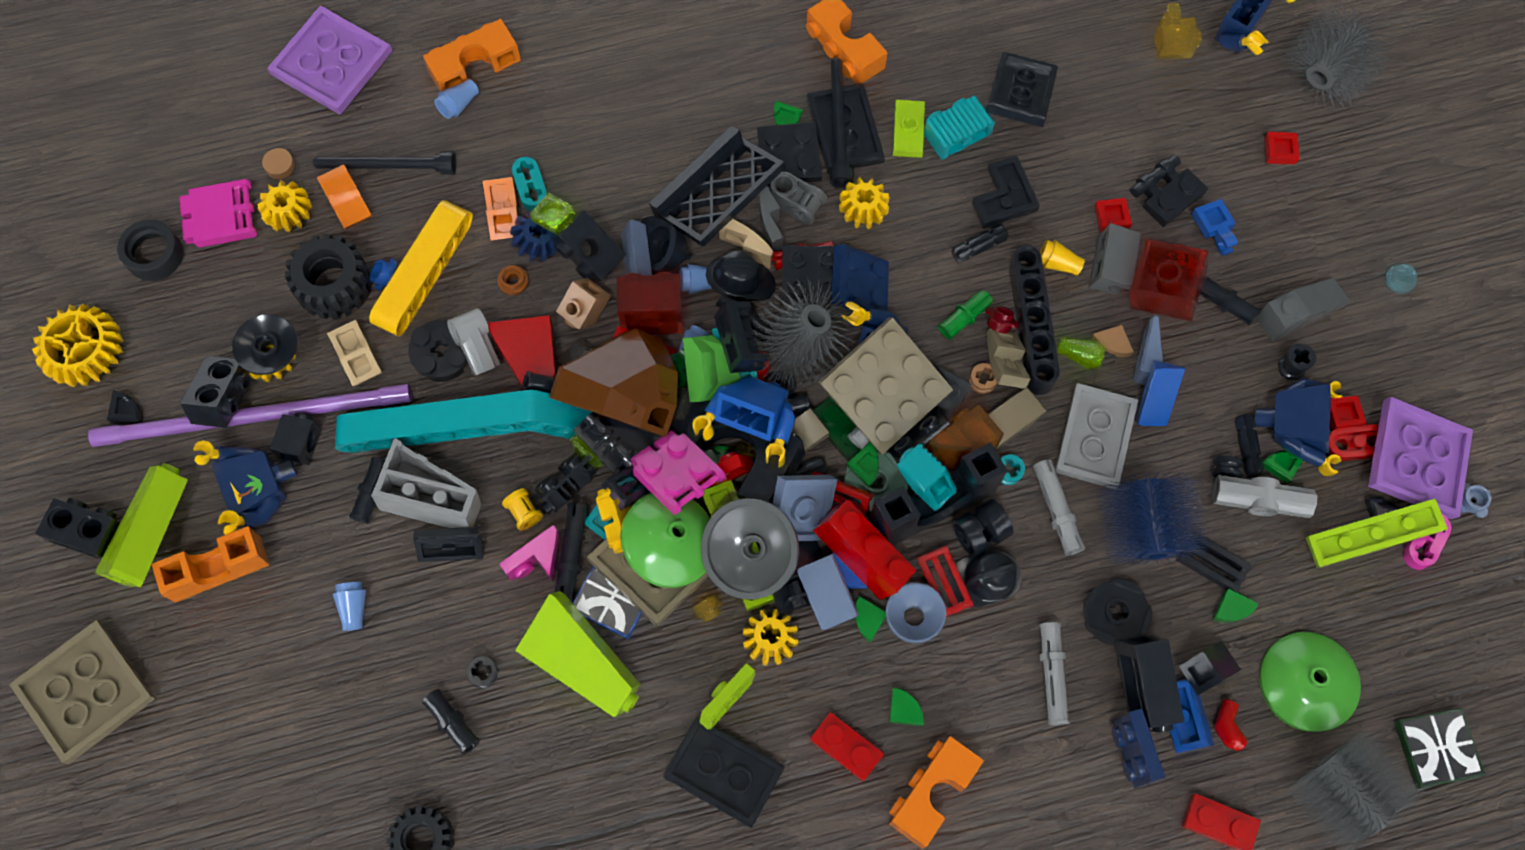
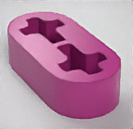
M1444 514L1442 516L1448 528L1447 530L1433 534L1431 537L1426 536L1406 543L1403 550V559L1411 568L1423 570L1438 560L1452 529L1451 522ZM1425 545L1426 547L1422 555L1426 558L1420 560L1417 558L1419 553L1415 550Z

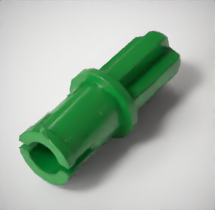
M981 290L964 305H957L956 311L942 323L938 324L939 332L947 340H952L967 325H973L975 318L992 305L993 299L987 291Z

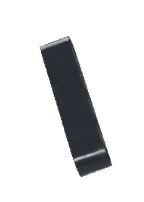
M1024 245L1016 250L1009 266L1016 320L1019 323V339L1026 350L1022 359L1023 365L1030 377L1027 387L1036 395H1045L1054 387L1060 375L1042 256L1037 248L1031 245ZM1025 261L1029 263L1031 267H1025L1021 265L1019 262ZM1023 289H1031L1035 292V295H1029ZM1034 316L1040 323H1033L1028 317ZM1032 345H1040L1044 348L1045 351L1038 352L1032 347ZM1036 373L1046 374L1049 381L1040 380Z

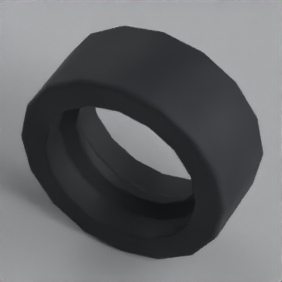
M142 220L124 230L118 240L117 253L119 260L135 277L144 281H157L168 277L176 271L182 261L183 248L181 241L167 224L158 220ZM163 237L167 241L165 252L156 261L148 264H138L134 260L135 250L146 239Z

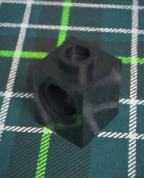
M295 413L294 416L282 414L270 450L281 460L291 458L294 463L310 466L321 430L315 424L313 418L306 414Z
M1223 641L1179 666L1197 695L1241 670Z

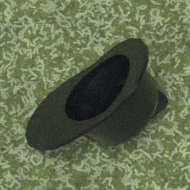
M649 216L640 221V223L646 224L652 270H671L678 267L682 260H690L691 256L686 253V237L682 232L675 229L672 224L655 216Z
M731 250L722 257L712 260L706 269L705 276L708 284L721 295L763 301L770 298L775 292L776 283L772 273L746 251Z
M989 550L975 558L969 556L955 562L974 604L971 608H979L1006 600L1015 595L1020 588L1022 581L1021 568L1017 561L1006 552ZM948 570L946 577L957 602L961 603L964 600L950 570Z

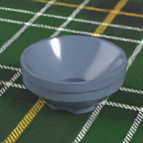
M921 583L905 584L898 593L890 596L885 610L886 620L893 634L899 639L913 644L923 643L934 638L941 631L946 619V607L939 593L932 587ZM910 608H917L923 615V622L918 626L909 625L904 619V612Z

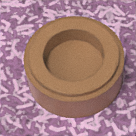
M275 148L264 155L262 166L271 178L284 179L294 171L295 162L287 150Z

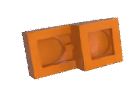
M344 164L317 177L345 230L372 217Z
M507 177L483 181L490 240L514 238L511 236L510 230L512 226L516 225L515 220L519 216L514 178Z

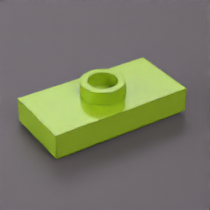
M896 99L893 156L922 158L925 101Z
M746 663L728 683L722 681L713 691L711 696L714 699L702 710L700 723L706 729H712L752 685L755 670Z

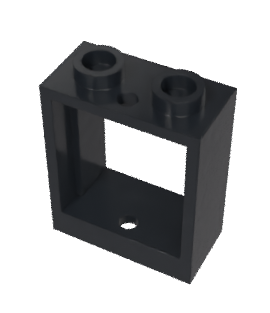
M1146 634L1115 640L1128 712L1142 709L1148 728H1152L1153 732L1170 731L1174 729L1173 724L1183 723L1184 717L1169 639Z

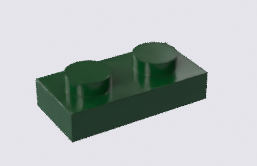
M831 397L813 410L814 414L829 432L827 439L849 462L861 451L847 437L856 428L854 423Z

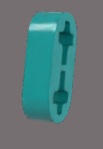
M521 157L512 165V174L524 208L533 213L539 212L548 205L547 191L537 162L530 157ZM528 168L531 179L525 180L522 169ZM535 189L538 196L537 201H532L529 190Z

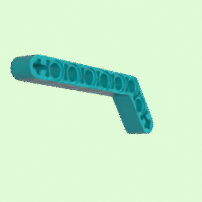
M524 390L347 413L336 417L335 449L345 453H357L389 449L394 438L401 441L404 446H413L525 431L582 441L573 429L592 412L549 398L550 393L538 390Z

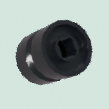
M990 499L976 507L975 514L967 512L952 522L958 541L964 550L974 558L990 549L991 542L999 544L1014 534L1008 515L994 499Z

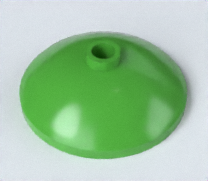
M652 493L647 494L631 506L623 519L620 539L624 556L631 568L641 578L651 584L664 588H678L689 585L706 572L701 555V541L710 517L693 499L681 507V512L674 515ZM681 495L675 501L678 502L686 495ZM673 528H676L680 531V537H676L673 534Z
M1312 632L1289 634L1276 641L1267 650L1260 665L1259 684L1266 704L1280 720L1293 728L1306 732L1331 730L1347 721L1358 705L1361 694V682L1357 667L1351 656L1341 645L1324 635ZM1315 672L1322 676V683H1318L1315 680Z

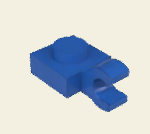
M1222 199L1195 208L1192 216L1206 239L1212 236L1215 237L1216 248L1221 256L1232 253L1234 251L1232 246L1238 244L1237 238L1231 232L1235 221Z

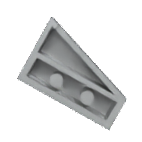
M396 438L393 440L371 495L381 511L447 528L474 527L482 506L476 489L445 469L441 470L429 462L423 455L416 454L405 447Z

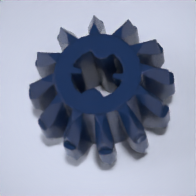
M530 210L526 212L525 217L519 215L515 220L516 225L512 226L510 230L511 236L514 237L511 240L512 247H519V257L528 254L530 263L534 261L535 256H538L544 262L547 260L548 255L554 256L557 253L554 248L556 244L550 238L561 225H553L554 215L547 219L544 218L542 210L538 212L537 216ZM537 234L539 235V238L533 237V235Z

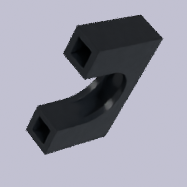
M688 396L668 432L673 431L678 436L684 433L703 452L709 445L724 438H738L751 444L757 451L756 459L738 491L739 499H761L773 503L778 476H794L806 454L803 440L797 434L791 432L788 443L784 444V465L780 468L778 467L780 458L778 455L770 456L769 462L766 464V448L775 442L773 439L767 441L714 420L712 421L714 435L710 440H704V428L695 436L693 420L698 416L706 414L704 410L710 400L690 402Z
M990 442L961 458L957 469L950 475L956 486V493L938 510L934 511L919 495L910 497L905 487H902L874 501L869 522L894 546L995 494L1008 470Z

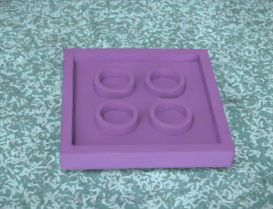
M320 5L267 69L270 75L341 115L391 54L392 48L385 41Z
M1389 397L1383 400L1368 487L1414 505L1436 498L1442 514L1449 519L1460 517L1473 430L1396 398Z

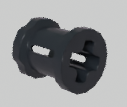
M1302 343L1293 345L1278 362V371L1281 376L1287 380L1302 378L1306 370L1312 368L1316 362L1314 350Z

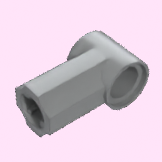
M478 308L447 321L450 334L455 343L461 346L473 375H478L500 365L487 335L489 333L487 321Z

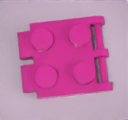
M242 179L188 189L189 195L180 196L181 217L184 219L181 221L183 241L186 244L195 243L200 248L256 237L257 229L253 227L252 222L254 205L250 203L249 190L252 188L251 181Z
M669 431L666 437L662 436L654 442L655 450L648 446L631 458V464L634 467L633 475L674 515L681 512V507L694 497L699 499L703 496L704 490L716 481L722 482L726 479L724 471L684 433L678 436L673 431ZM709 475L712 476V477L709 478L707 481H705L704 483H702L700 486L698 485L699 482H701L703 479H705V478L708 477ZM687 491L690 492L689 494H687L686 496H684L682 499H680L678 502L675 501L678 497H680L681 495H683L685 492H687Z

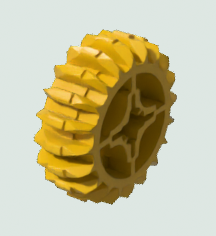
M83 303L78 309L69 304L67 312L57 309V316L54 319L46 316L48 322L46 327L38 326L39 332L42 335L33 338L34 343L38 346L33 348L32 351L37 357L35 360L36 364L43 370V373L59 384L63 385L66 383L74 388L78 382L82 386L88 387L91 378L94 381L100 382V374L102 372L111 374L108 368L110 364H119L115 355L123 353L119 344L124 342L119 334L121 331L120 327L113 321V318L100 308L95 306L90 308ZM92 327L98 329L99 340L93 339ZM59 351L64 352L63 357L66 358L64 364L59 362Z

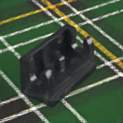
M725 301L714 315L730 373L762 371L765 367L764 362L768 361L767 355L759 353L757 345H754L756 341L748 318L750 316L748 310L753 308L751 302Z

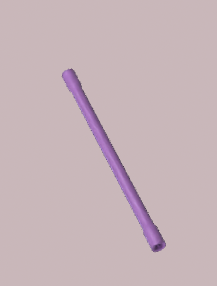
M410 384L382 387L378 390L238 409L228 426L278 420L282 414L294 416L295 413L313 415L377 405L388 406L412 402V392ZM186 416L137 424L90 428L88 438L92 447L119 444L129 440L221 427L191 424Z

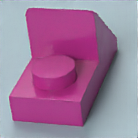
M552 525L499 563L511 582L516 578L523 579L534 570V565L537 563L540 564L552 582L554 581L555 564L557 563L561 541L557 529Z

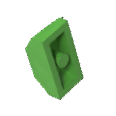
M714 335L683 338L690 402L711 400L720 386L734 384L741 380L740 373H730L722 343Z

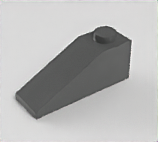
M1333 277L1294 289L1268 302L1256 318L1272 342L1350 304L1351 301Z

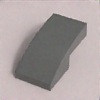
M766 186L760 192L759 212L761 229L765 242L773 251H781L783 235L776 225L779 222L780 207L768 186Z

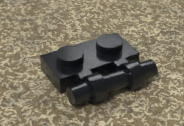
M1172 155L1168 159H1162L1155 165V169L1151 173L1143 174L1136 180L1137 184L1130 188V192L1134 197L1138 198L1144 193L1149 198L1143 205V208L1163 228L1205 195L1209 189L1188 168L1180 175L1175 171L1174 168L1181 164L1180 158L1177 155ZM1163 178L1168 184L1160 190L1155 183Z

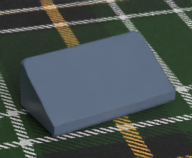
M633 219L627 222L621 234L623 252L626 254L624 256L627 289L629 290L652 280L646 224Z
M833 554L797 569L799 578L823 631L859 616Z

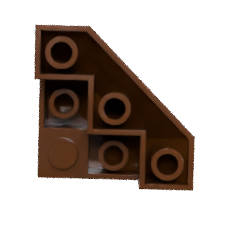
M632 328L560 366L549 398L575 408L597 413L637 429L666 437L677 407L678 371L661 338Z

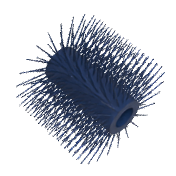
M1146 473V479L1139 480L1135 477L1138 481H1129L1132 482L1127 484L1130 486L1103 485L1119 486L1118 488L1108 489L1120 490L1106 491H1117L1110 493L1117 495L1107 497H1118L1112 498L1115 501L1100 503H1109V506L1116 504L1118 506L1103 507L1102 509L1114 508L1111 510L1119 511L1107 512L1116 514L1102 516L1119 515L1111 517V519H1119L1105 520L1104 522L1117 521L1113 523H1121L1105 527H1122L1108 528L1106 530L1118 529L1107 532L1122 531L1111 533L1119 535L1110 536V538L1123 536L1114 538L1118 540L1112 542L1120 543L1111 545L1125 546L1109 547L1118 548L1114 550H1123L1111 552L1123 554V557L1119 554L1109 556H1120L1115 558L1128 560H1157L1158 564V560L1174 557V555L1189 556L1180 554H1188L1185 553L1188 551H1202L1190 550L1197 549L1192 548L1195 546L1190 543H1201L1192 541L1203 540L1191 537L1199 534L1185 533L1201 532L1192 531L1196 529L1188 528L1198 527L1190 525L1201 524L1202 522L1190 523L1194 521H1186L1201 518H1188L1198 516V514L1184 516L1199 513H1185L1198 509L1186 510L1190 508H1182L1197 505H1184L1195 502L1192 501L1195 499H1186L1191 497H1182L1193 495L1190 493L1193 491L1181 492L1190 490L1191 486L1185 487L1182 485L1191 483L1179 484L1182 482H1175L1180 481L1178 478L1162 480L1163 477L1157 479V475L1154 478L1147 479Z

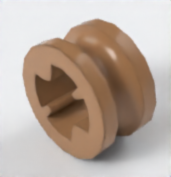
M981 363L973 368L969 377V383H971L970 387L974 392L983 395L989 394L996 387L997 381L990 364ZM982 373L989 375L987 380L991 379L992 381H987L984 385L979 383L980 378L976 377H980Z

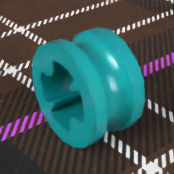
M1008 454L1001 458L1003 464L1006 466V463H1009L1010 467H1016L1017 471L1013 474L1014 477H1010L1009 472H1007L1001 483L1013 485L1024 476L1025 464L1018 456Z

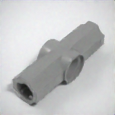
M1218 475L1212 488L1214 504L1248 509L1249 513L1257 516L1284 514L1311 518L1314 516L1317 506V495L1314 489L1281 485L1279 480L1270 477H1256L1248 480Z

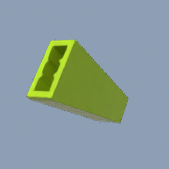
M162 463L161 467L158 465L149 467L94 573L124 586L141 588L188 479L179 476L181 470L166 463Z
M560 591L550 593L515 651L614 718L624 713V711L629 713L639 699V696L635 693L641 684L568 597Z

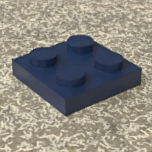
M842 243L834 247L833 301L831 304L851 310L845 306L846 302L849 301L856 303L865 311L869 308L887 311L889 261Z
M1139 709L1128 712L1113 722L1114 728H1112L1113 740L1116 746L1122 749L1125 758L1123 770L1128 781L1133 782L1134 788L1166 778L1143 710Z

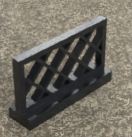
M730 126L653 198L649 205L655 217L672 224L683 235L704 247L786 168L785 163L742 138L740 130ZM745 151L751 153V158L737 160ZM765 164L772 166L766 172L756 173V166ZM751 167V174L736 177V169ZM731 170V178L716 180L724 171ZM751 183V187L747 191L736 193V185ZM731 186V194L715 196V189ZM710 190V197L696 199L703 191ZM731 202V206L726 211L715 213V205ZM710 206V214L695 216V208ZM689 209V217L675 219L683 210ZM710 222V226L701 235L694 231V225Z

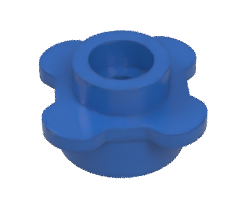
M392 258L389 262L379 259L373 265L370 272V281L375 283L376 290L380 291L382 287L387 286L396 271L397 260Z

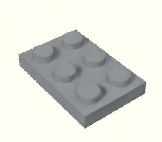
M1077 383L1073 391L1055 472L1101 486L1119 485L1138 399ZM1104 486V487H1108V488H1118L1119 486H1117V487H1116V486Z

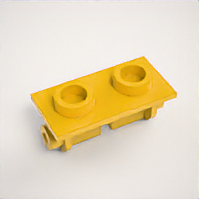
M601 489L597 492L598 497L596 498L601 519L606 522L613 518L614 521L604 526L609 548L613 549L614 553L623 552L620 539L621 526L631 505L621 511L617 506L620 503L618 499L612 500L609 496L611 494L610 489Z

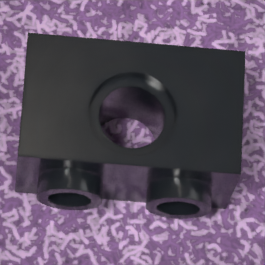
M585 210L575 212L550 238L556 244L554 246L555 250L565 259L570 258L575 263L577 273L582 278H589L593 282L603 280L626 255ZM583 241H587L591 246L589 256L584 255L581 250Z

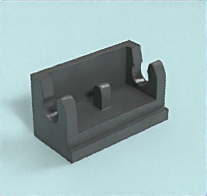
M1110 223L1098 234L1089 289L1120 294V288L1127 290L1132 288L1140 243V232Z

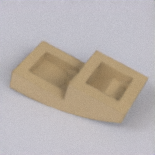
M732 219L719 231V239L743 247V251L751 254L758 263L771 269L773 265V250L753 230Z
M356 320L327 333L353 387L382 374Z

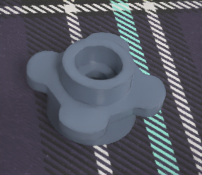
M1465 483L1461 513L1470 512L1478 518H1484L1488 515L1487 507L1491 504L1489 490L1480 485L1471 486L1469 483Z

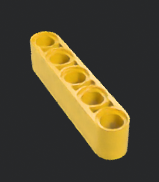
M442 200L438 204L374 304L369 316L371 324L398 337L404 334L467 234L473 220L472 212L446 200Z

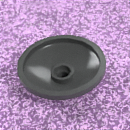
M739 499L721 507L708 521L701 541L702 561L708 576L725 593L741 599L767 597L780 590L789 581L796 569L799 558L797 532L788 516L772 503L761 499ZM754 542H758L761 546L758 554L752 550Z

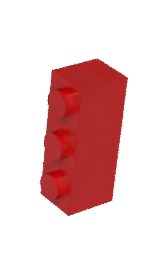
M848 499L832 508L812 530L879 600L898 593L916 572V569Z

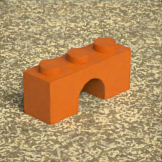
M822 0L807 10L806 29L812 38H817L823 45L827 56L831 59L840 58L843 74L848 79L851 78L856 84L864 83L883 71L886 67L888 52L871 33L859 39H850L843 34L851 29L852 11L842 0Z
M502 19L487 23L480 29L467 35H461L456 40L442 47H436L423 55L427 70L440 92L467 80L465 68L473 61L482 60L489 63L495 73L521 61L517 44Z
M247 526L216 538L218 547L212 551L198 555H189L183 551L152 563L160 594L176 603L270 566L261 536Z
M951 736L944 743L940 740L935 743L927 755L932 760L925 771L919 767L908 783L913 788L906 799L900 796L889 811V814L893 816L889 825L922 849L928 846L946 819L933 808L930 802L932 787L938 783H946L962 792L984 762L983 759Z

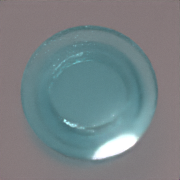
M1408 264L1394 265L1386 272L1385 281L1392 291L1405 294L1415 288L1417 272Z

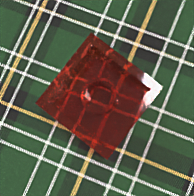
M1146 239L1129 292L1131 309L1192 321L1208 269V250Z
M660 272L656 275L642 276L638 273H629L625 276L617 277V313L620 327L629 330L636 328L651 335L684 334L680 274Z

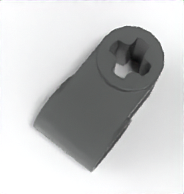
M781 172L770 183V191L780 210L806 225H812L815 220V213L828 200L826 194L821 189L804 182L789 172ZM785 188L789 190V192L781 193L777 189Z

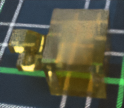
M1168 3V13L1163 14V19H1160L1153 35L1157 60L1192 58L1196 48L1201 44V30L1197 29L1195 17L1181 18L1180 3Z

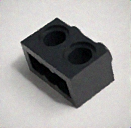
M206 356L180 403L190 423L227 428L232 417L238 411L239 403L244 393L250 388L251 377L235 359Z
M53 498L35 534L50 543L101 560L120 522L115 520L117 514L98 507L96 512L86 509L88 505L79 500L68 498L64 502ZM72 517L71 523L63 528L65 521ZM102 526L100 534L93 538L94 531Z

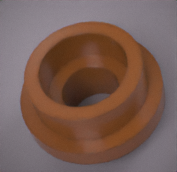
M515 265L503 268L497 278L500 290L507 295L522 293L527 288L529 282L525 270ZM511 279L519 280L516 284H508Z

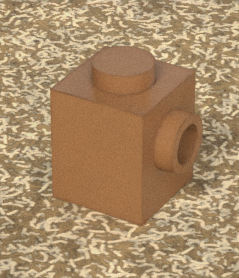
M589 278L572 281L556 312L565 318L566 324L572 328L580 330L596 324L611 295Z

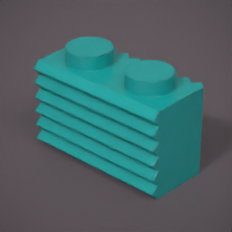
M973 95L968 99L961 98L957 100L946 111L941 112L939 110L932 113L926 120L924 137L930 142L934 151L939 155L940 160H943L991 135L995 122L989 113L986 112L978 98Z
M919 444L915 448H909L903 453L897 467L907 484L934 511L938 510L956 493V486L946 466L938 462L937 458L933 457L932 453H929L923 444Z

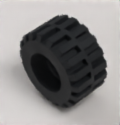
M324 234V237L321 239L316 235L311 237L312 241L308 243L305 240L299 244L301 248L299 250L293 249L290 253L293 259L286 262L285 266L289 271L285 272V278L288 281L287 285L303 309H306L313 316L318 314L322 319H327L328 315H331L333 319H339L340 314L345 313L348 316L352 314V308L356 307L359 309L363 305L361 299H367L369 296L367 288H371L372 282L370 281V270L355 245L351 241L346 242L344 237L339 235L334 239L331 234ZM331 268L343 269L341 276L332 284L326 286L315 285L318 276L324 271Z

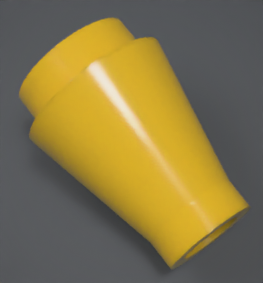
M1046 240L1040 249L1043 268L1072 273L1076 276L1081 272L1085 259L1077 256L1057 240L1053 242Z

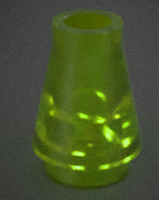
M1063 336L1057 354L1067 357L1089 371L1091 368L1099 370L1105 355L1106 346L1100 345V341L1073 339Z

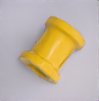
M524 488L512 492L502 501L503 507L509 509L516 519V527L519 531L533 527L544 516L540 510L535 509L528 498L529 492Z

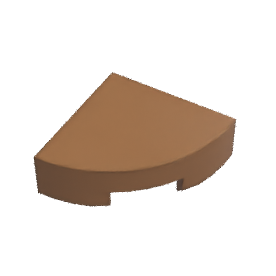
M1122 325L1094 333L1091 337L1098 348L1104 349L1116 357H1130L1134 353Z

